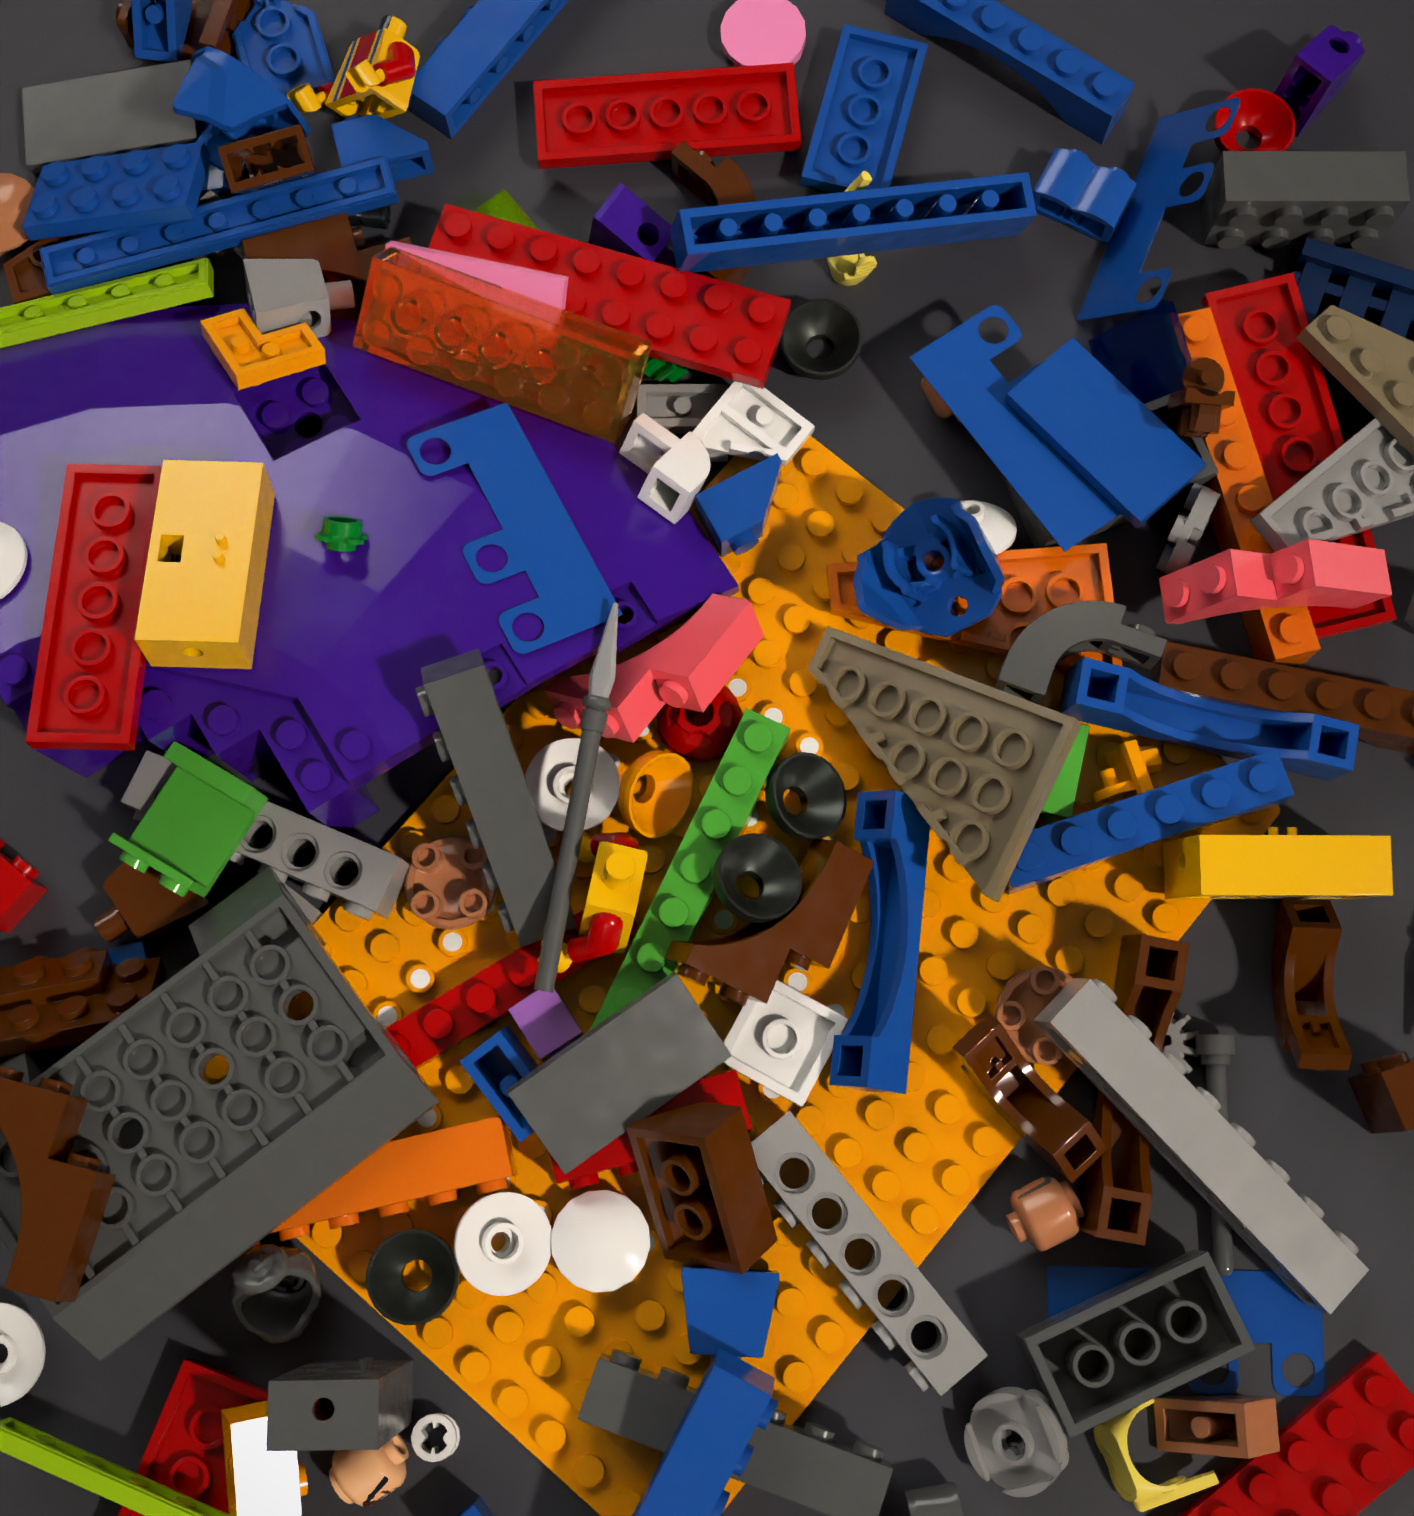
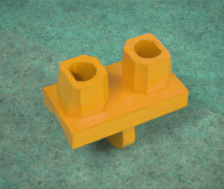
M1135 739L1123 742L1117 749L1102 755L1101 759L1105 770L1101 771L1100 774L1105 788L1093 794L1096 804L1114 803L1153 790L1150 776L1161 771L1162 765L1157 747H1139Z

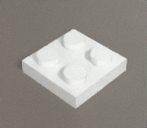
M777 980L767 1004L748 999L746 1005L742 1007L724 1041L732 1056L721 1064L736 1070L741 1075L802 1108L833 1050L834 1035H841L849 1019Z

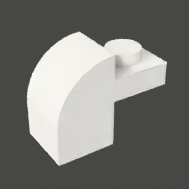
M642 413L633 421L619 451L622 456L648 474L637 498L674 525L692 507L695 495L699 493L711 467L707 449L691 431L679 439L645 413Z

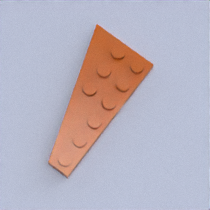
M1107 543L1074 545L1065 552L1060 546L1003 551L997 554L1005 578L1002 583V597L991 616L949 637L925 634L917 630H904L903 632L1006 656L1021 632L1038 617L1052 609L1081 601L1114 603ZM944 558L938 562L937 570L942 567ZM858 562L827 564L826 572L831 615L898 630L866 615L858 608L853 584ZM956 597L958 602L955 608L956 614L962 616L968 609V602L966 599ZM1080 652L1064 658L1055 665V668L1067 670L1083 657L1119 666L1123 665L1122 660L1106 654Z

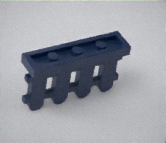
M1309 237L1304 240L1296 251L1291 268L1301 271H1293L1292 273H1294L1309 324L1315 320L1322 298L1325 296L1337 300L1338 304L1336 307L1363 319L1366 310L1381 314L1378 326L1404 338L1406 337L1409 325H1414L1413 270ZM1328 280L1333 281V282H1336V283L1343 284L1344 286H1340V285H1337V284L1328 282ZM1374 294L1386 298L1387 300L1380 299L1371 295Z

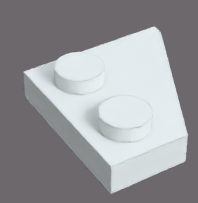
M734 381L692 433L699 438L707 450L763 461L778 453L782 460L781 465L786 466L814 432L815 426L765 387L761 389Z

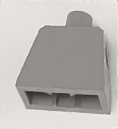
M243 259L247 299L252 320L262 335L306 322L317 338L328 336L331 332L330 310L355 307L351 280L325 283L320 263L315 259Z

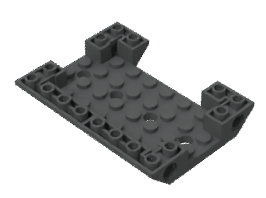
M270 866L189 925L200 955L197 959L57 1063L42 1072L30 1052L15 1054L0 1065L25 1072L21 1083L38 1087L42 1077L73 1085L70 1096L88 1100L71 1152L100 1159L99 1170L116 1175L75 1302H53L39 1298L51 1318L99 1361H104L440 1103L384 1023L372 1015L323 947L326 945L325 941ZM309 993L314 1003L312 1012L305 1019L293 1020L289 1014L290 1001L297 994ZM223 1055L229 1064L228 1074L220 1083L210 1084L205 1077L206 1064L213 1057ZM137 1119L143 1127L142 1139L135 1147L126 1149L120 1141L121 1128L126 1122ZM0 1129V1237L14 1258L21 1221L20 1183L10 1146Z

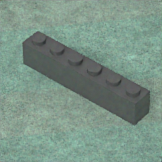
M476 649L422 667L421 673L424 685L417 687L416 692L425 717L435 714L441 730L433 733V738L442 762L452 760L457 775L449 777L456 801L459 806L468 803L473 819L465 822L472 844L475 849L484 846L489 861L481 863L489 889L490 891L500 889L504 903L498 904L497 908L506 933L515 930L522 947L543 940L557 866L480 649ZM569 905L565 932L577 928L571 905Z
M613 1349L611 1356L601 1353L577 1419L665 1452L697 1391L696 1388L688 1386L690 1377L666 1367H661L659 1374L640 1367L642 1362L640 1357L619 1349ZM775 1409L765 1430L756 1426L748 1444L754 1446V1450L742 1475L739 1477L732 1473L730 1478L830 1516H879L893 1468L889 1461L882 1459L884 1450L860 1440H855L853 1448L834 1441L836 1432L808 1421L804 1429L785 1422L787 1414Z

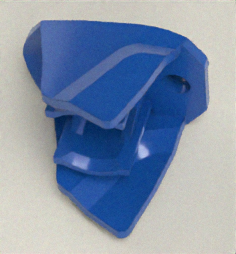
M209 46L197 50L192 55V66L184 77L173 101V111L176 114L200 120L201 136L195 143L204 142L211 155L200 194H205L209 189L215 194L231 193L217 147L302 124L306 138L311 131L306 120L290 99L234 57ZM242 161L244 172L249 179V172L245 162Z
M931 498L913 503L902 511L890 524L877 544L857 555L858 564L853 584L858 608L866 615L901 631L917 630L925 634L949 637L991 616L1002 597V583L1005 578L1000 561L978 521L965 510L959 499ZM944 558L942 567L937 570L938 562ZM956 597L966 599L968 602V609L962 616L956 614L955 608L958 603Z

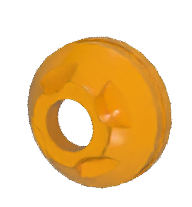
M653 750L641 755L626 769L621 777L618 803L624 822L635 832L649 838L662 837L674 831L681 824L692 804L694 795L693 771L689 763L682 756L670 751ZM646 775V791L639 799L635 800L633 795L635 784L641 776Z

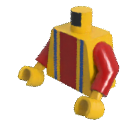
M383 16L377 31L352 42L334 82L318 86L316 94L310 83H304L287 93L288 98L300 113L315 112L323 106L325 108L329 107L345 119L351 116H367L371 114L388 119L405 113L408 108L420 59L418 49L404 40L407 31L406 24L397 17Z
M583 831L578 860L588 863L594 857L596 858L578 937L570 939L568 945L564 942L562 943L557 973L565 972L572 961L576 963L611 953L625 954L637 910L648 852L639 849V842L633 835L624 832L597 833L592 835Z

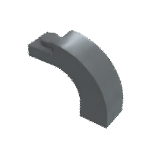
M1081 601L1066 604L1041 615L1021 632L1007 653L993 688L1039 704L1045 696L1055 665L1064 658L1080 652H1098L1151 670L1161 659L1167 640L1155 636V631L1147 626L1140 624H1129L1126 626L1121 624L1127 606L1105 601Z

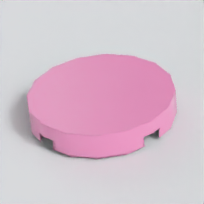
M737 0L726 11L720 26L721 50L725 57L727 55L728 59L733 62V67L794 63L795 65L800 60L806 43L805 20L798 8L788 0Z

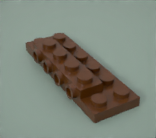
M85 947L64 957L51 959L47 956H35L18 965L6 967L0 965V1057L85 1042L163 984L166 969L161 956L148 959L131 958L122 963L113 964L108 949L97 950Z

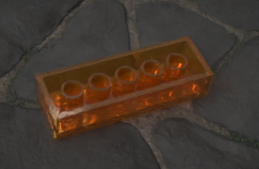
M393 246L372 257L353 341V347L498 401L507 402L509 405L611 443H615L627 429L653 342Z

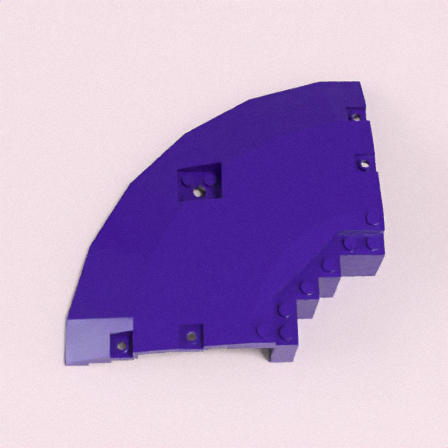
M249 304L170 307L0 349V522L10 525L22 536L28 552L27 565L22 578L15 588L0 600V696L5 705L15 711L26 733L67 464L162 466L163 460L256 462L264 464L275 492L252 669L150 666L148 661H146L135 748L149 740L167 752L173 741H176L203 758L215 753L217 757L252 782L281 765L308 813L326 826L342 833L380 811L365 784L434 743L433 733L441 731L435 714L425 717L417 696L416 688L424 685L421 673L422 667L480 649L487 672L497 670L502 673L501 681L496 685H492L501 708L547 679L596 655L607 623L606 621L527 654L515 652L499 624V616L502 612L539 598L525 571L492 584H482L476 580L463 555L464 546L471 541L503 529L468 463L434 476H426L419 471L407 448V441L413 435L497 405L508 403L616 603H618V607L621 611L628 610L633 613V618L629 623L621 624L618 622L616 651L618 654L653 632L658 631L661 634L694 614L702 607L712 593L730 597L739 592V585L691 512L688 511L674 525L637 498L648 474L622 456L618 448L568 405L455 350L379 335L380 326L330 316L331 332L328 336L317 338L325 348L326 364L238 391L202 336L200 321L242 308L246 310L252 319ZM309 418L321 420L322 428L316 436L304 438L299 435V427L303 421ZM431 438L422 443L420 455L423 460L430 464H442L449 459L451 448L444 440ZM324 516H348L363 520L362 532L369 534L368 540H364V545H356V551L340 552L329 550L326 548V542L315 540V533H319L322 528ZM497 545L483 546L476 554L478 566L487 572L502 570L508 561L504 549ZM178 555L177 562H180L181 555ZM523 613L514 619L512 630L520 640L534 641L543 634L544 624L537 615ZM36 749L37 752L85 778L130 752L126 750Z

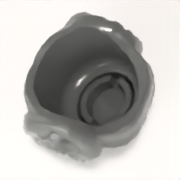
M266 1244L254 1247L247 1251L244 1256L239 1257L232 1273L233 1283L230 1287L229 1295L232 1306L242 1325L249 1331L258 1334L260 1338L270 1344L285 1343L301 1336L303 1329L307 1328L310 1323L311 1314L319 1305L321 1297V1282L309 1255L299 1248L277 1247L274 1244Z

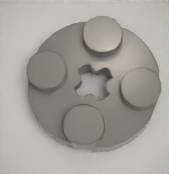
M1196 482L1193 484L1183 507L1191 512L1190 514L1182 512L1181 515H1178L1167 541L1176 545L1173 546L1167 543L1156 569L1170 574L1190 565L1219 501L1220 493L1212 491V489Z
M1003 1387L990 1392L973 1407L972 1410L974 1411L971 1414L970 1422L965 1426L964 1443L968 1458L975 1471L986 1482L992 1479L997 1485L1006 1488L1002 1491L1003 1493L1012 1497L1037 1495L1050 1486L1060 1472L1068 1465L1069 1452L1067 1450V1438L1064 1427L1058 1415L1050 1407L1048 1398L1041 1391L1036 1389L1026 1391L1019 1387ZM1011 1430L1016 1431L1023 1438L1025 1446H1023L1024 1454H1020L1017 1446H1009L1007 1444L1006 1437L1012 1434Z

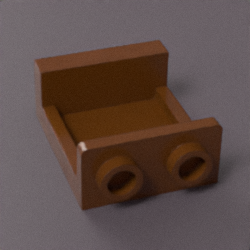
M121 0L116 9V23L128 46L134 48L131 0ZM192 0V11L181 60L191 59L192 61V55L205 46L219 49L232 56L235 48L232 33L240 20L244 21L246 19L252 0Z

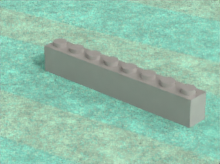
M1073 978L1033 1020L1035 1024L1306 1306L1331 1315L1369 1271L1365 1264L1356 1256L1359 1252L1358 1247L1346 1235L1338 1230L1332 1231L1321 1220L1325 1215L1322 1209L1303 1194L1298 1196L1287 1184L1290 1177L1285 1170L1268 1158L1264 1160L1253 1149V1146L1256 1144L1254 1138L1238 1124H1230L1218 1112L1221 1109V1105L1213 1095L1201 1087L1195 1088L1185 1078L1184 1074L1187 1072L1185 1066L1167 1051L1161 1052L1149 1040L1152 1033L1143 1022L1133 1015L1126 1016L1115 1004L1117 996L1105 983L1099 979Z

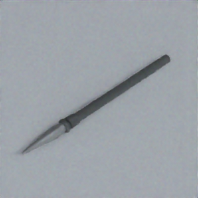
M616 602L612 605L589 675L588 695L583 699V706L586 709H583L580 728L582 734L534 984L535 990L552 993L554 991L599 744L608 718V714L605 712L609 711L612 707V702L608 698L616 675L619 606Z

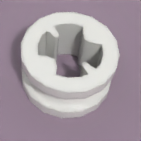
M443 1413L429 1414L420 1419L414 1426L411 1435L412 1447L416 1455L429 1462L442 1461L452 1455L460 1441V1430L457 1423L449 1415ZM431 1422L433 1428L439 1427L441 1423L447 1429L443 1436L447 1446L441 1452H439V1446L429 1450L424 1444L429 1437L425 1428Z

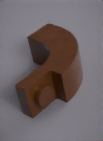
M684 141L671 152L672 176L708 206L756 201L747 177L729 156L715 167L712 159L700 149L695 151ZM751 266L696 273L740 285Z
M1281 898L1276 921L1272 956L1275 1022L1282 1051L1293 1053L1298 1069L1318 1071L1349 1070L1352 1059V1052L1340 1025L1334 1001V965L1342 927L1330 900Z
M989 1013L952 1047L963 1062L961 1068L987 1101L1045 1161L1071 1183L1108 1149L1091 1122L1064 1101L1036 1073L1023 1057L1001 1022Z

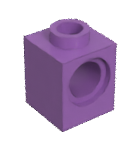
M555 988L553 993L537 990L508 1009L542 1062H546L584 1035Z

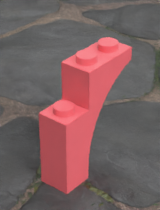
M1306 539L1271 554L1228 549L1159 578L1165 622L1178 625L1224 614L1278 607L1330 606L1355 609L1392 595L1386 556L1383 549Z
M712 593L702 607L683 626L665 640L638 656L617 664L615 681L608 698L612 702V707L609 711L605 712L608 714L604 734H601V736L605 738L613 737L634 743L665 704L675 708L682 707L704 712L764 636L751 601ZM590 673L570 677H556L545 689L554 708L553 712L556 719L570 729L581 728L583 709H586L583 706V699L589 692Z

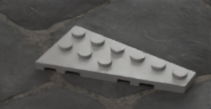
M1374 418L1255 516L1250 523L1276 552L1306 539L1332 542L1413 516L1414 456Z

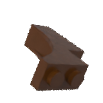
M347 212L242 240L247 259H315L320 263L325 283L351 280L354 295L362 296L381 304L386 243L367 248L361 226L352 228ZM410 237L396 240V242L412 245Z
M812 840L799 867L802 877L801 894L797 903L788 913L766 923L750 922L736 931L716 938L699 941L672 940L664 959L680 966L677 975L688 981L705 986L708 980L720 986L718 995L728 1001L741 1006H745L748 999L767 1004L784 963L808 972L810 965L830 968L875 861L839 841Z
M0 1066V1129L10 1146L16 1164L21 1195V1221L18 1242L4 1288L53 1302H75L116 1175L100 1171V1159L71 1152L88 1100L70 1096L73 1085L44 1077L41 1078L38 1087L21 1083L25 1072Z

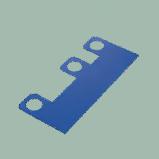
M1238 97L1160 117L1134 179L1137 185L1132 199L1106 247L1076 321L1149 310L1159 304L1170 280L1171 270L1164 268L1142 273L1140 271L1166 208L1195 202L1205 193L1214 171V164L1207 162L1183 168V165L1193 143L1221 137L1229 131L1241 103ZM1224 107L1230 109V116L1222 127L1213 132L1206 131V123L1215 111ZM1195 172H1202L1204 180L1198 190L1189 196H1180L1179 189L1184 180ZM1159 278L1161 286L1157 294L1151 300L1139 303L1136 299L1139 288L1147 280Z
M992 305L909 358L1065 552L1121 513L1004 401L1006 393L1040 364L1032 367L1008 383L990 359L1017 343L1021 339L1022 333L1017 324L1002 307ZM990 317L1003 320L1008 327L1006 339L997 344L984 341L979 334L980 323Z
M507 402L413 435L408 439L407 448L419 471L426 476H434L468 463L503 529L471 541L464 546L463 555L476 580L482 584H492L525 571L539 598L508 609L499 616V624L515 652L527 654L608 620L612 605L616 601ZM431 438L442 439L450 446L451 455L442 464H430L423 460L420 455L422 443ZM486 545L501 547L508 557L506 566L497 572H487L481 569L476 562L478 550ZM618 607V617H619V616H621V615H623V614H622L620 608ZM523 613L537 615L544 624V632L541 637L534 641H523L517 638L513 633L512 623L518 615Z
M1047 1266V1319L1153 1268ZM1233 1270L1228 1276H1220L1252 1342L1271 1343L1272 1376L1275 1391L1282 1396L1317 1397L1321 1395L1325 1389L1322 1312L1306 1306L1273 1271ZM1295 1353L1307 1356L1314 1365V1378L1304 1387L1290 1385L1283 1376L1282 1366L1285 1359ZM1238 1358L1228 1363V1375L1222 1383L1209 1385L1197 1377L1187 1382L1189 1389L1197 1394L1229 1395L1234 1393L1239 1386Z

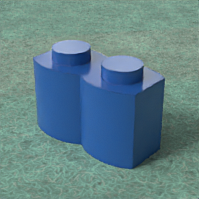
M1055 148L1033 190L1036 212L1055 222L1068 224L1087 237L1109 243L1132 199L1137 183L1130 179L1129 175L1120 168L1096 166L1089 160L1086 154L1077 149Z

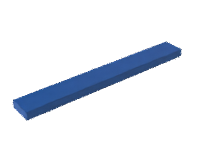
M382 156L199 205L196 208L194 219L102 231L39 248L47 289L54 295L243 245L242 240L317 219L345 212L350 216L399 203V198L387 156Z

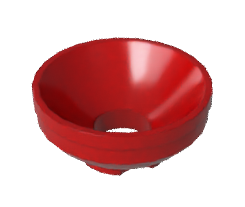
M1249 88L1237 91L1225 99L1238 97L1241 103L1229 131L1221 137L1214 138V142L1221 153L1223 151H1287L1296 132V122L1289 105L1281 97L1267 90ZM1224 107L1217 110L1213 131L1218 130L1226 123L1230 116L1229 108ZM1243 131L1251 132L1258 138L1259 146L1252 150L1244 149L1236 142L1235 135Z
M724 685L710 703L714 715L712 720L703 726H695L687 721L685 717L686 708H675L669 704H665L661 708L656 718L657 729L661 741L670 752L682 756L688 762L695 763L710 762L721 758L725 754L742 719L739 703L729 688Z

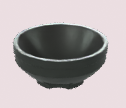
M812 299L796 306L789 313L780 338L781 350L788 365L798 374L814 380H829L846 373L858 358L863 342L862 328L855 314L845 305L830 299ZM821 339L827 341L832 346L833 353L825 360H816L808 354L806 348L812 341Z
M807 752L790 755L779 762L771 770L767 778L765 797L768 811L776 825L790 837L807 841L820 839L835 832L842 823L847 805L844 784L835 768L823 757ZM787 789L794 791L800 799L801 810L798 815L791 814L784 806L783 795Z
M750 833L731 840L719 854L713 870V884L722 904L733 915L751 923H766L780 918L792 909L801 894L802 877L795 857L781 842L763 834ZM747 875L757 882L759 886V896L757 899H747L738 892L736 888L738 876Z
M421 1229L400 1231L383 1240L373 1252L366 1271V1287L374 1307L387 1319L403 1325L423 1324L441 1315L452 1303L459 1285V1269L451 1247L438 1235ZM413 1260H423L432 1271L431 1282L422 1291L411 1290L406 1286L403 1279L406 1265Z

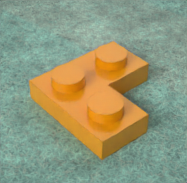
M244 308L200 321L202 336L238 391L326 364L325 348L306 322L262 335Z

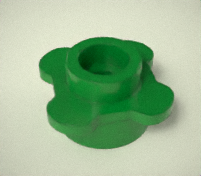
M324 516L322 528L319 533H315V540L326 542V548L329 550L353 552L356 551V545H364V540H368L369 534L362 532L363 520L348 516Z

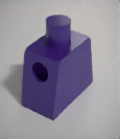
M1329 25L1295 56L1274 94L1281 97L1293 112L1296 122V137L1308 127L1341 91L1364 55L1365 51L1362 47V41L1356 33L1351 31L1343 32L1336 26ZM1309 81L1318 83L1307 95L1303 93L1302 85Z
M619 183L593 216L588 243L676 268L670 235L672 225L627 187Z

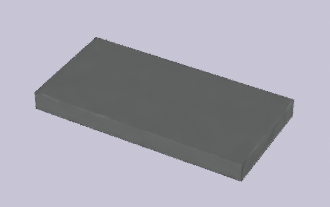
M191 59L22 88L26 167L34 174L40 173L43 165L56 161L66 162L87 159L97 155L107 156L128 153L133 150H149L169 147L174 144L195 143L201 136L200 120H194L191 117L179 115L173 111V101L184 77L192 66Z
M672 972L506 1090L566 1175L627 1131L626 1126L631 1122L646 1118L732 1055L679 976Z

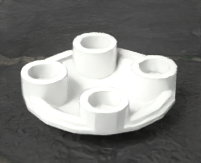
M610 1190L587 1191L570 1200L557 1215L551 1232L552 1256L560 1273L576 1287L591 1292L614 1291L631 1282L644 1267L650 1249L649 1226L641 1208L625 1195Z

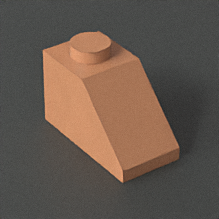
M1229 1394L1162 1396L1154 1398L1157 1451L1244 1459L1280 1451L1275 1397Z

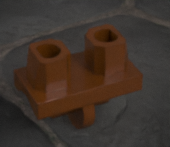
M1199 358L1189 363L1181 376L1183 389L1170 395L1168 398L1167 410L1179 411L1177 436L1206 438L1208 434L1219 433L1221 411L1234 406L1235 391L1219 393L1225 381L1224 371L1220 364L1213 359Z

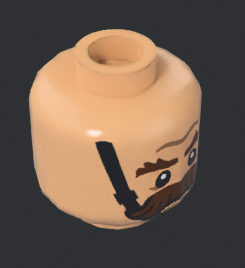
M397 1434L378 1450H335L332 1457V1467L329 1470V1478L335 1492L348 1504L355 1503L361 1507L376 1504L403 1484L407 1474L405 1460L409 1457L408 1449L402 1438Z

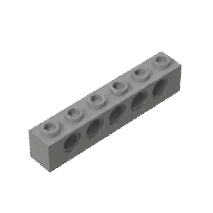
M146 750L120 801L136 811L132 819L141 822L177 767L164 757ZM269 801L266 802L229 860L239 866L243 865L245 859L260 864L258 873L270 866L283 884H285L287 877L302 882L303 885L300 891L313 898L327 903L330 895L346 901L343 910L367 921H370L373 913L385 919L389 918L404 886L406 873L410 867L401 857ZM272 829L273 837L271 842L266 847L257 849L256 842L258 836L263 831ZM308 847H315L316 854L314 860L305 867H299L298 858L301 852ZM350 865H358L359 872L355 881L349 885L342 886L340 876L343 870Z
M790 1111L751 1142L762 1184L765 1185L768 1182L780 1197L773 1204L792 1228L799 1222L812 1237L805 1245L824 1268L833 1263L845 1279L838 1284L840 1289L856 1309H859L864 1303L878 1319L871 1325L872 1329L890 1351L896 1345H899L911 1360L904 1366V1369L923 1392L932 1386L942 1396L988 1356ZM790 1158L802 1161L808 1171L806 1182L796 1189L785 1186L779 1175L781 1165ZM823 1198L832 1199L838 1205L840 1211L837 1223L830 1228L818 1227L812 1218L813 1206ZM854 1239L866 1240L872 1250L871 1260L862 1268H852L845 1260L846 1246ZM887 1280H898L904 1288L902 1303L892 1309L882 1307L878 1301L879 1287ZM922 1321H930L937 1330L935 1343L928 1349L921 1350L915 1348L911 1341V1332L914 1326Z

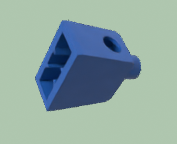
M683 1265L682 1283L690 1353L711 1355L710 1364L718 1348L739 1359L741 1357L762 1358L779 1284L778 1270L748 1269L744 1274H738L704 1266Z

